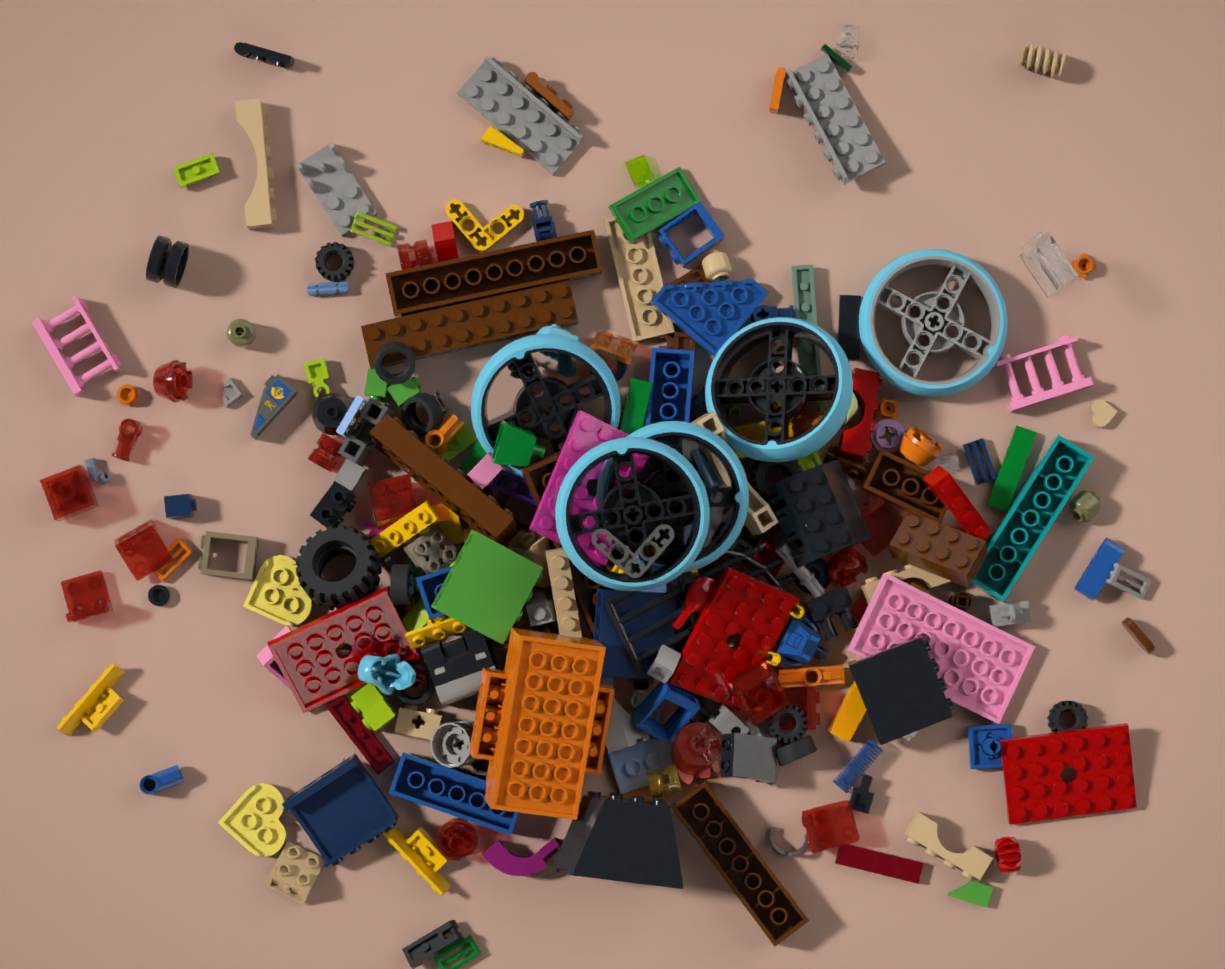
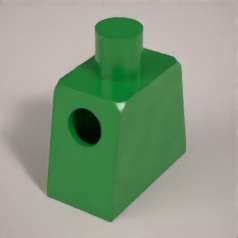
M502 420L491 460L494 464L528 466L531 457L543 459L545 447L535 445L536 436L533 433Z

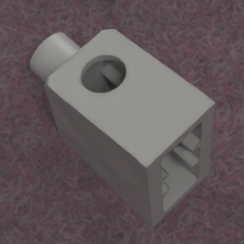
M721 703L707 716V720L722 734L731 733L733 727H736L733 733L747 734L750 730Z

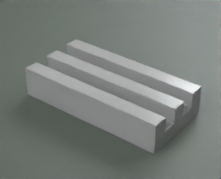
M1114 563L1113 567L1115 569L1110 572L1112 576L1110 579L1107 578L1106 582L1137 598L1143 599L1151 580L1120 564ZM1120 571L1143 581V585L1120 575ZM1118 578L1140 589L1139 593L1115 582Z

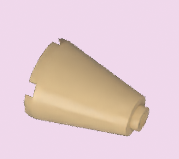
M525 530L519 531L508 543V549L544 567L542 570L543 576L538 584L535 583V586L540 588L550 586L551 581L545 552L546 550H551L549 539L534 531L526 533Z

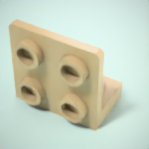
M288 841L269 874L266 887L304 905L314 882L325 864V859Z

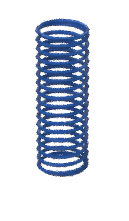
M868 739L867 743H864L865 746L860 748L861 752L858 751L859 754L853 756L854 759L849 761L848 767H844L846 770L842 769L843 772L838 774L837 780H833L845 793L849 791L846 786L852 789L849 784L854 786L852 782L856 783L851 777L858 781L853 774L861 778L856 772L863 776L859 770L863 773L865 771L862 768L867 770L861 763L869 768L864 761L872 765L867 759L874 763L870 757L874 760L876 758L873 755L878 757L872 750L881 755L874 747L883 752L870 739Z

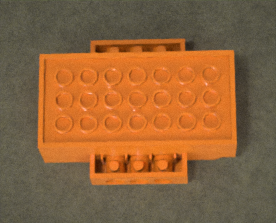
M511 628L505 669L483 668L469 754L473 758L489 760L485 801L491 809L577 820L585 773L601 774L615 691L610 685L600 684L606 647L597 640Z

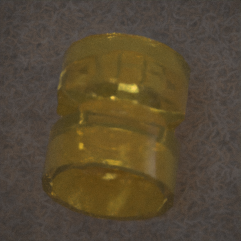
M675 764L664 767L662 771L659 769L646 771L652 798L664 796L665 792L673 794L682 791ZM668 777L670 783L664 785L662 778Z

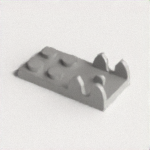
M332 142L296 164L341 236L350 232L356 212L372 217L377 215V212ZM362 218L359 219V221L364 223L367 221Z

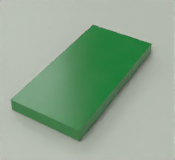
M678 167L611 204L608 208L629 242L632 243L677 218L701 200L682 169Z

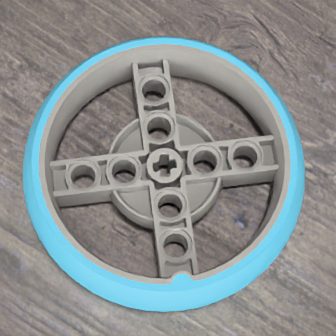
M925 249L910 252L894 259L873 278L860 306L859 333L862 346L869 361L889 383L915 395L941 397L956 394L972 387L982 380L994 367L1002 353L1007 336V310L996 282L978 263L953 251ZM933 265L950 268L939 292H924L911 299L889 287V284L899 275L916 267ZM968 278L979 288L988 304L991 316L989 340L965 327L963 311L956 302ZM948 282H957L958 290H950ZM898 298L901 301V306L894 308L890 304V299ZM938 300H946L948 308L941 309L938 306ZM877 306L902 319V331L910 346L898 368L887 358L878 342L875 331ZM917 308L920 316L918 318L911 317L909 309ZM928 319H937L936 324H938V327L936 325L931 327V322ZM948 328H954L957 331L956 338H950L947 335ZM918 337H926L929 342L928 346H920ZM967 338H973L976 341L975 348H969L966 345L965 341ZM956 347L978 359L967 371L950 379L928 381L915 378L928 354H941ZM909 355L918 357L919 362L917 365H911L908 362Z

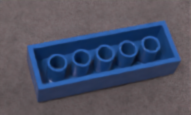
M406 752L402 753L389 794L512 835L519 812L491 809L485 801V779L442 766L441 764Z

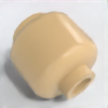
M718 250L709 251L701 263L706 278L713 282L727 280L732 271L727 254L718 252Z

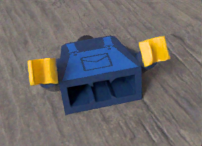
M795 605L797 607L795 613L790 611V615L793 617L776 652H768L772 654L773 659L772 661H766L767 664L777 665L785 669L802 668L805 664H809L812 657L822 662L825 661L829 650L818 645L822 638L819 635L820 629L812 617L800 605Z

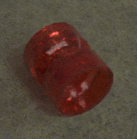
M426 239L415 241L413 245L409 243L397 245L402 270L431 264ZM414 251L416 260L410 261L409 252Z
M322 433L317 441L318 448L313 449L307 459L332 472L337 464L336 457H341L338 452L343 444Z

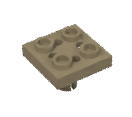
M439 524L403 548L423 576L448 568L456 561L459 552Z

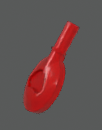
M701 577L689 586L684 599L686 608L683 609V612L672 624L675 629L679 630L693 612H699L704 609L716 586L713 579Z

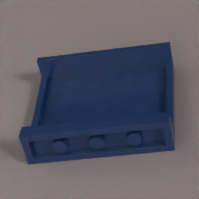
M597 588L593 639L606 647L601 677L655 679L646 673L657 655L641 662L644 669L636 672L603 603L604 600L616 595L621 590ZM640 591L614 606L618 615L621 616L665 592ZM676 596L623 624L628 636L678 610L680 605L679 598ZM674 622L632 643L637 655L674 636L677 631L672 626ZM676 644L670 648L676 651Z
M356 753L287 797L282 803L286 811L291 810L325 859V868L331 864L336 866L344 860L343 856L348 853L353 855L361 849L360 845L366 841L368 844L373 842L383 830L385 832L392 830L399 818Z

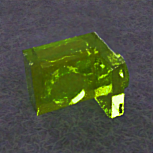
M645 155L625 162L634 187L639 185L642 188L654 179L653 172H651Z

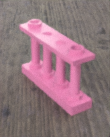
M74 296L72 298L76 304L74 307L50 321H43L38 317L32 321V324L73 394L78 397L85 393L82 388L85 386L84 383L111 367L117 373L121 372L122 370L119 365L122 363L116 353L112 354L90 318L87 312L90 309L85 300H80L77 296ZM79 313L82 314L86 321L85 325L59 340H54L51 335L53 328ZM92 331L97 342L70 358L63 356L61 351L64 349V346ZM100 349L103 350L108 360L81 376H75L72 371L75 364Z
M1066 335L1058 338L1059 342L1013 357L1010 354L999 357V361L996 362L994 367L1003 366L1013 396L1011 398L1012 402L1007 404L1009 412L1093 385L1091 377L1085 378L1084 375H1081L1071 345L1078 341L1077 336L1071 338V335ZM1060 347L1064 348L1073 375L1072 383L1066 385L1064 381L1061 382L1051 350ZM1041 353L1044 355L1053 385H1051L1052 389L1047 391L1041 388L1031 359L1032 356ZM1022 359L1033 389L1031 391L1032 395L1025 398L1020 393L1011 363Z

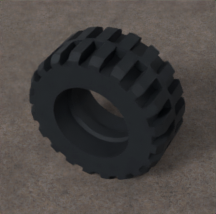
M338 525V528L328 526L326 527L327 530L323 532L321 529L315 532L317 535L313 538L310 536L306 540V546L302 545L299 550L301 556L296 558L298 566L296 567V575L299 578L300 585L316 605L324 606L327 610L331 611L334 610V607L336 609L342 608L368 594L374 593V585H379V575L382 573L380 557L371 541L368 540L363 532H358L353 527L347 529L345 525ZM342 554L356 557V565L346 578L336 582H328L321 579L324 566L333 557Z

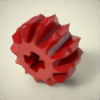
M1008 836L996 839L994 853L998 870L1002 873L1020 871L1022 857L1017 839Z

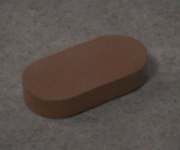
M1127 617L1121 622L1127 632L1148 655L1155 651L1153 643L1131 618Z

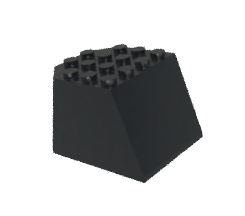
M588 791V795L583 794L579 804L577 820L573 819L554 861L552 872L559 873L560 869L569 870V875L683 889L669 804H666L664 799L652 798V802L644 801V797L631 795V799H624L623 794L610 793L608 797L601 796V792Z

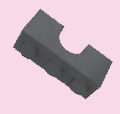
M370 397L360 414L362 421L358 430L352 436H347L338 453L363 467L374 448L370 431L386 414L392 417L394 412Z

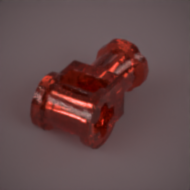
M125 419L121 422L119 426L120 433L117 438L119 442L115 453H112L113 457L130 462L129 456L133 445L135 446L138 437L142 434L143 428L140 422L133 419ZM132 426L135 428L134 432L127 430V427Z

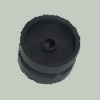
M159 235L150 252L146 269V280L159 283L163 279L166 286L177 288L187 265L189 244L176 241L172 245L170 238Z

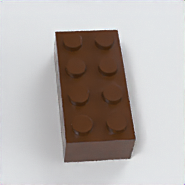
M879 450L861 490L901 509L914 512L939 523H942L948 510L923 480L930 473L929 471L885 450Z
M908 511L889 544L892 558L968 588L988 554L985 540Z

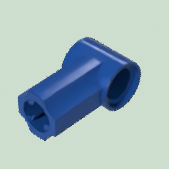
M178 765L143 777L139 785L143 793L154 795L162 790L183 783L184 780ZM148 779H153L156 783L155 789L152 791H147L145 788V782Z

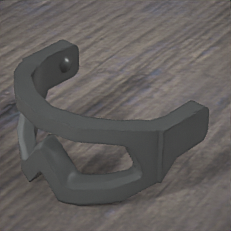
M771 826L769 840L772 847L778 853L785 856H795L803 852L808 846L810 833H806L805 842L798 850L793 852L783 851L774 841L775 827Z

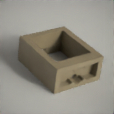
M206 531V535L202 536L201 548H204L203 557H199L198 569L201 570L203 575L254 580L259 538ZM212 538L248 542L244 573L209 569Z

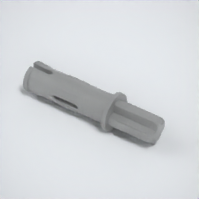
M783 543L782 546L780 545L775 552L800 579V584H804L814 597H820L825 592V589L814 577L813 572H810L805 566L796 568L794 559L798 557L791 556L792 550L786 543Z

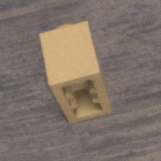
M405 704V708L400 707L394 733L431 740L435 729L442 723L443 716L438 715L439 710L426 708V712L417 710L418 706ZM422 716L425 725H420V728H417V724L413 723V721Z

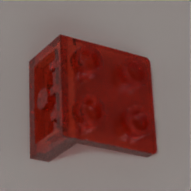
M152 519L115 539V547L136 581L173 561V557L158 534Z
M99 570L61 582L69 611L66 614L68 622L74 623L113 611L103 571Z

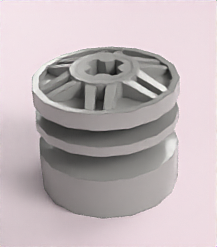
M464 720L444 723L435 729L431 736L430 747L432 755L439 764L453 768L474 764L480 760L473 758L469 754L473 721Z

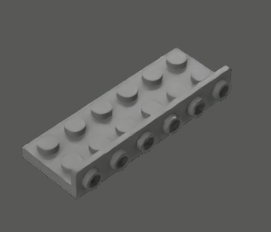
M828 54L793 71L791 69L786 70L785 83L789 90L793 89L795 92V102L799 108L803 107L806 113L804 114L805 121L808 126H813L815 140L818 144L822 143L825 149L823 154L828 163L832 162L834 166L833 173L838 181L841 180L843 185L886 164Z
M486 56L482 65L461 87L457 94L510 140L524 149V152L551 175H554L583 142L582 131L575 125L569 126L565 122L567 119L560 112L554 113L549 109L551 105L543 98L538 99L533 95L535 92L528 85L522 86L517 81L519 78L510 70L506 72L502 69L503 65L495 57L491 59Z

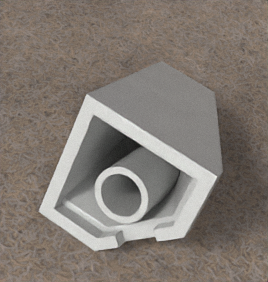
M534 585L530 601L528 603L525 602L531 627L535 628L557 622L552 587L540 588Z
M613 698L606 738L608 752L612 753L650 740L646 732H641L635 727L633 718Z

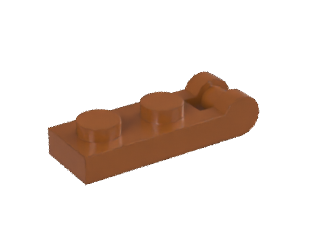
M530 72L527 74V85L569 121L574 115L573 106L565 99L561 101L556 96L557 92L551 86L545 87L539 82L537 73Z

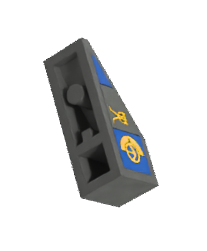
M279 374L276 377L272 375L264 384L266 387L263 390L250 434L255 440L298 394Z

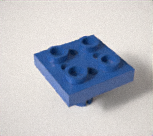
M1011 724L967 726L970 769L1002 767L999 740L1012 738Z

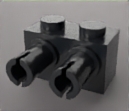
M334 481L310 516L325 527L334 526V528H338V525H342L344 522L342 518L347 511L350 513L356 506L357 502L355 500L357 497Z
M846 586L805 603L813 621L820 624L826 641L839 635L831 620L832 615L835 613L836 615L839 614L845 632L858 627L850 610L854 604Z

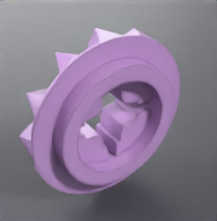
M892 419L879 421L875 425L874 432L871 433V440L875 448L889 453L897 451L900 448L904 428L899 422ZM885 427H887L889 433H897V435L891 438L890 445L887 439H879V437L885 434Z

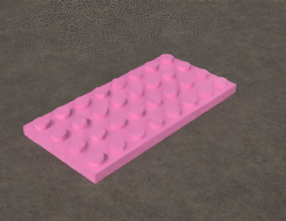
M883 573L847 651L864 659L917 638V635L920 634L922 639L927 638L931 650L928 651L930 659L935 658L939 668L936 674L938 679L943 678L947 690L943 691L946 699L951 698L952 702L999 724L1035 646L895 577Z

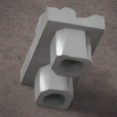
M1028 601L989 606L991 622L994 627L1031 622Z

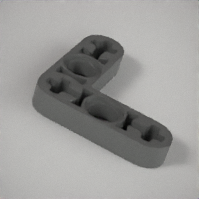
M665 524L657 526L634 553L606 529L600 528L595 530L591 535V541L598 550L628 576L638 578L645 573L672 542L674 530L671 526ZM668 529V536L670 537L669 539L663 538L659 542L663 546L659 548L655 542L651 541V538L654 537L657 540L661 535L659 530ZM598 533L601 535L605 533V539L609 543H611L612 539L616 542L610 546L608 552L604 551V548L607 547L604 543H596L598 540L596 535ZM649 544L653 545L656 549L655 555L650 558L646 557L643 553L644 547ZM615 547L623 548L624 556L622 559L616 560L613 558L612 550ZM639 553L642 559L648 561V563L645 565L642 562L639 565V573H630L631 567L629 565L630 563L636 564L640 560L636 558Z

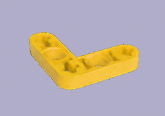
M453 199L446 205L448 217L479 252L489 250L524 220L523 209L520 206L512 205L483 228L460 200ZM452 205L461 206L459 208V211L462 215H464L465 213L468 214L467 216H464L459 221V223L456 221L460 219L459 216L455 212L452 214L450 213L452 211ZM512 210L514 212L519 211V219L516 220L515 218H513L511 221H509V224L512 225L510 227H508L506 222L503 219H501L505 216L506 220H508L511 217L510 212ZM466 220L474 222L475 227L472 231H465L463 229V223ZM496 223L503 224L504 232L495 234L492 231L493 225ZM480 229L481 232H478V235L482 239L487 238L486 246H477L478 239L475 236L471 239L469 236L474 235Z

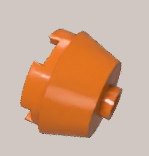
M910 426L903 433L899 450L908 462L925 467L939 456L942 445L939 442L934 444V441L929 437L930 434L918 427L914 429Z

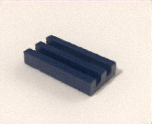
M983 438L962 445L975 485L997 478ZM978 444H980L990 474L989 477H987L977 448ZM969 447L973 448L983 479L979 480Z

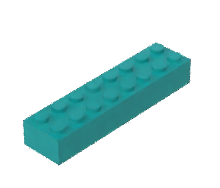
M1060 435L1053 438L986 544L988 554L971 583L973 586L998 602H1004L1095 457Z

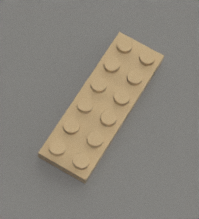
M614 216L604 218L633 343L674 333L672 321L650 303L663 287L651 232L630 243Z

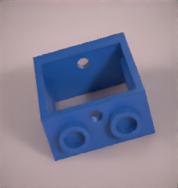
M701 201L658 232L660 235L658 240L664 248L668 246L672 252L670 257L676 265L680 264L682 267L688 265L725 237ZM696 214L713 239L684 259L667 234Z
M660 681L634 710L632 717L634 725L639 731L647 732L656 740H662L669 744L701 707L695 694L670 684L668 681L666 684ZM664 699H667L680 707L663 725L649 718V716Z

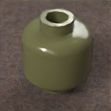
M236 319L228 326L227 336L232 344L244 348L253 343L256 331L249 321Z
M1080 491L1069 503L1071 516L1079 522L1090 521L1101 510L1098 494L1093 491Z

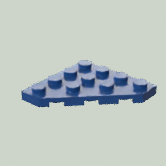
M754 279L687 283L682 285L672 284L664 285L650 303L715 357L722 345L737 332L769 292Z

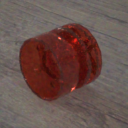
M696 722L688 724L681 730L671 746L670 755L673 764L685 774H703L712 766L721 752L720 736L713 727L706 723ZM699 743L701 747L697 749L695 745Z

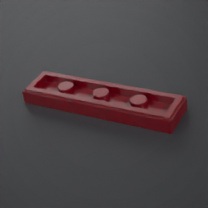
M345 695L339 696L326 706L378 775L396 762L373 731L368 730L362 722L363 718L353 708Z
M841 842L839 843L835 859L836 864L919 884L924 864Z

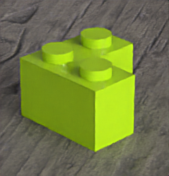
M367 684L351 696L353 700L351 705L357 713L360 711L363 713L364 719L362 722L368 730L379 731L398 716L376 686Z

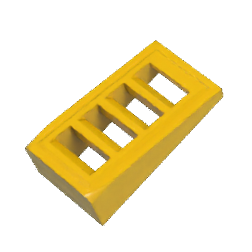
M489 126L481 137V142L488 146L521 158L525 155L524 149L492 126Z

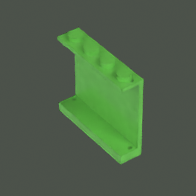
M471 530L431 607L504 644L505 641L510 639L511 628L514 623L520 620L525 602L528 603L530 601L535 583L538 584L540 582L544 567Z

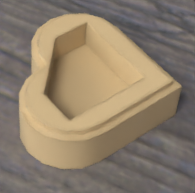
M1095 400L1091 404V412L1094 414L1092 422L1096 427H1104L1118 411L1104 400Z

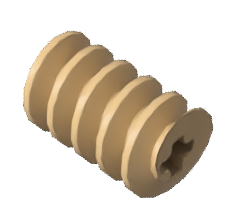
M1025 43L1018 67L1021 68L1026 63V70H1029L1034 65L1035 72L1037 73L1042 68L1043 75L1050 70L1051 77L1053 78L1056 73H1059L1060 76L1066 54L1062 53L1058 58L1057 50L1050 55L1049 48L1042 52L1041 45H1038L1034 50L1033 43H1030L1027 47Z

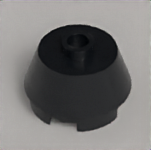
M330 393L320 397L312 410L315 426L327 435H339L336 430L352 404L350 400L338 393Z

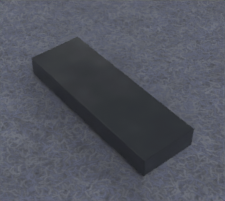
M839 295L838 344L845 352L847 359L855 360L859 359V312L861 306V296Z

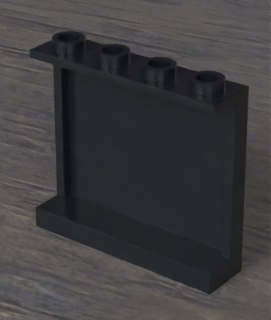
M920 634L917 635V638L859 661L853 660L848 662L880 745L953 717L951 711L955 710L951 698L946 699L943 692L947 688L943 678L938 679L936 671L939 670L935 658L930 659L928 651L931 650L927 638L922 639Z

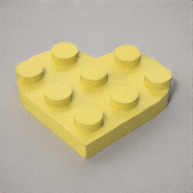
M284 555L273 556L267 559L260 567L243 607L288 626L300 625L311 614L313 605L312 600L298 581L296 561Z
M260 783L253 785L220 819L218 824L254 855L263 857L274 855L281 850L287 836L285 827L280 821V817L284 812V807L282 806L284 802L283 795L278 788L271 784Z

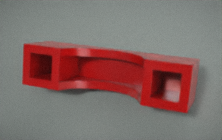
M854 368L851 371L853 393L860 404L861 417L854 428L844 430L841 433L838 454L864 458L867 456V453H870L872 441H869L870 433H873L875 428V420L872 419L873 413L877 412L879 400L876 399L877 391L880 392L882 379H879V372Z
M938 465L923 478L933 494L953 515L957 522L956 525L962 532L983 540H987L994 534L948 471Z

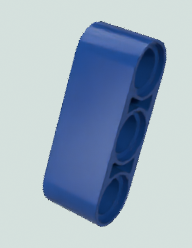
M1106 537L1080 577L1074 590L1093 601L1110 576V572L1115 568L1113 567L1114 563H1118L1125 548Z

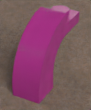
M552 838L535 854L521 857L511 853L498 840L482 855L494 868L505 874L528 876L543 870L549 865L544 860V857L547 856L550 859L559 851L556 848L559 843L555 838Z

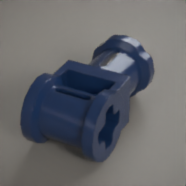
M540 200L529 204L530 208H533L535 218L533 219V229L536 242L557 237L552 216H549L547 208L548 200Z
M760 305L755 308L751 320L752 323L760 321L759 313H762L765 319L776 317L795 318L794 307L789 305L788 308H777V306L768 307Z

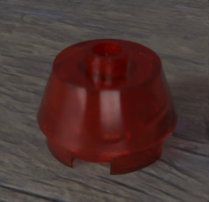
M174 360L156 368L153 386L158 396L175 403L188 399L186 394L188 388H192L193 377L192 372L186 369L187 363Z
M851 546L830 554L826 559L829 580L833 581L835 586L840 584L843 587L853 584L857 581L856 576L862 572L866 574L869 569L866 557Z
M459 817L449 819L439 828L436 834V844L446 858L459 861L460 858L471 856L479 843L477 830L468 820Z

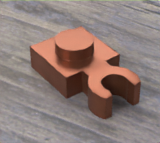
M675 332L674 338H670L667 334L660 335L659 339H666L668 342L666 346H659V348L695 351V341L686 333Z

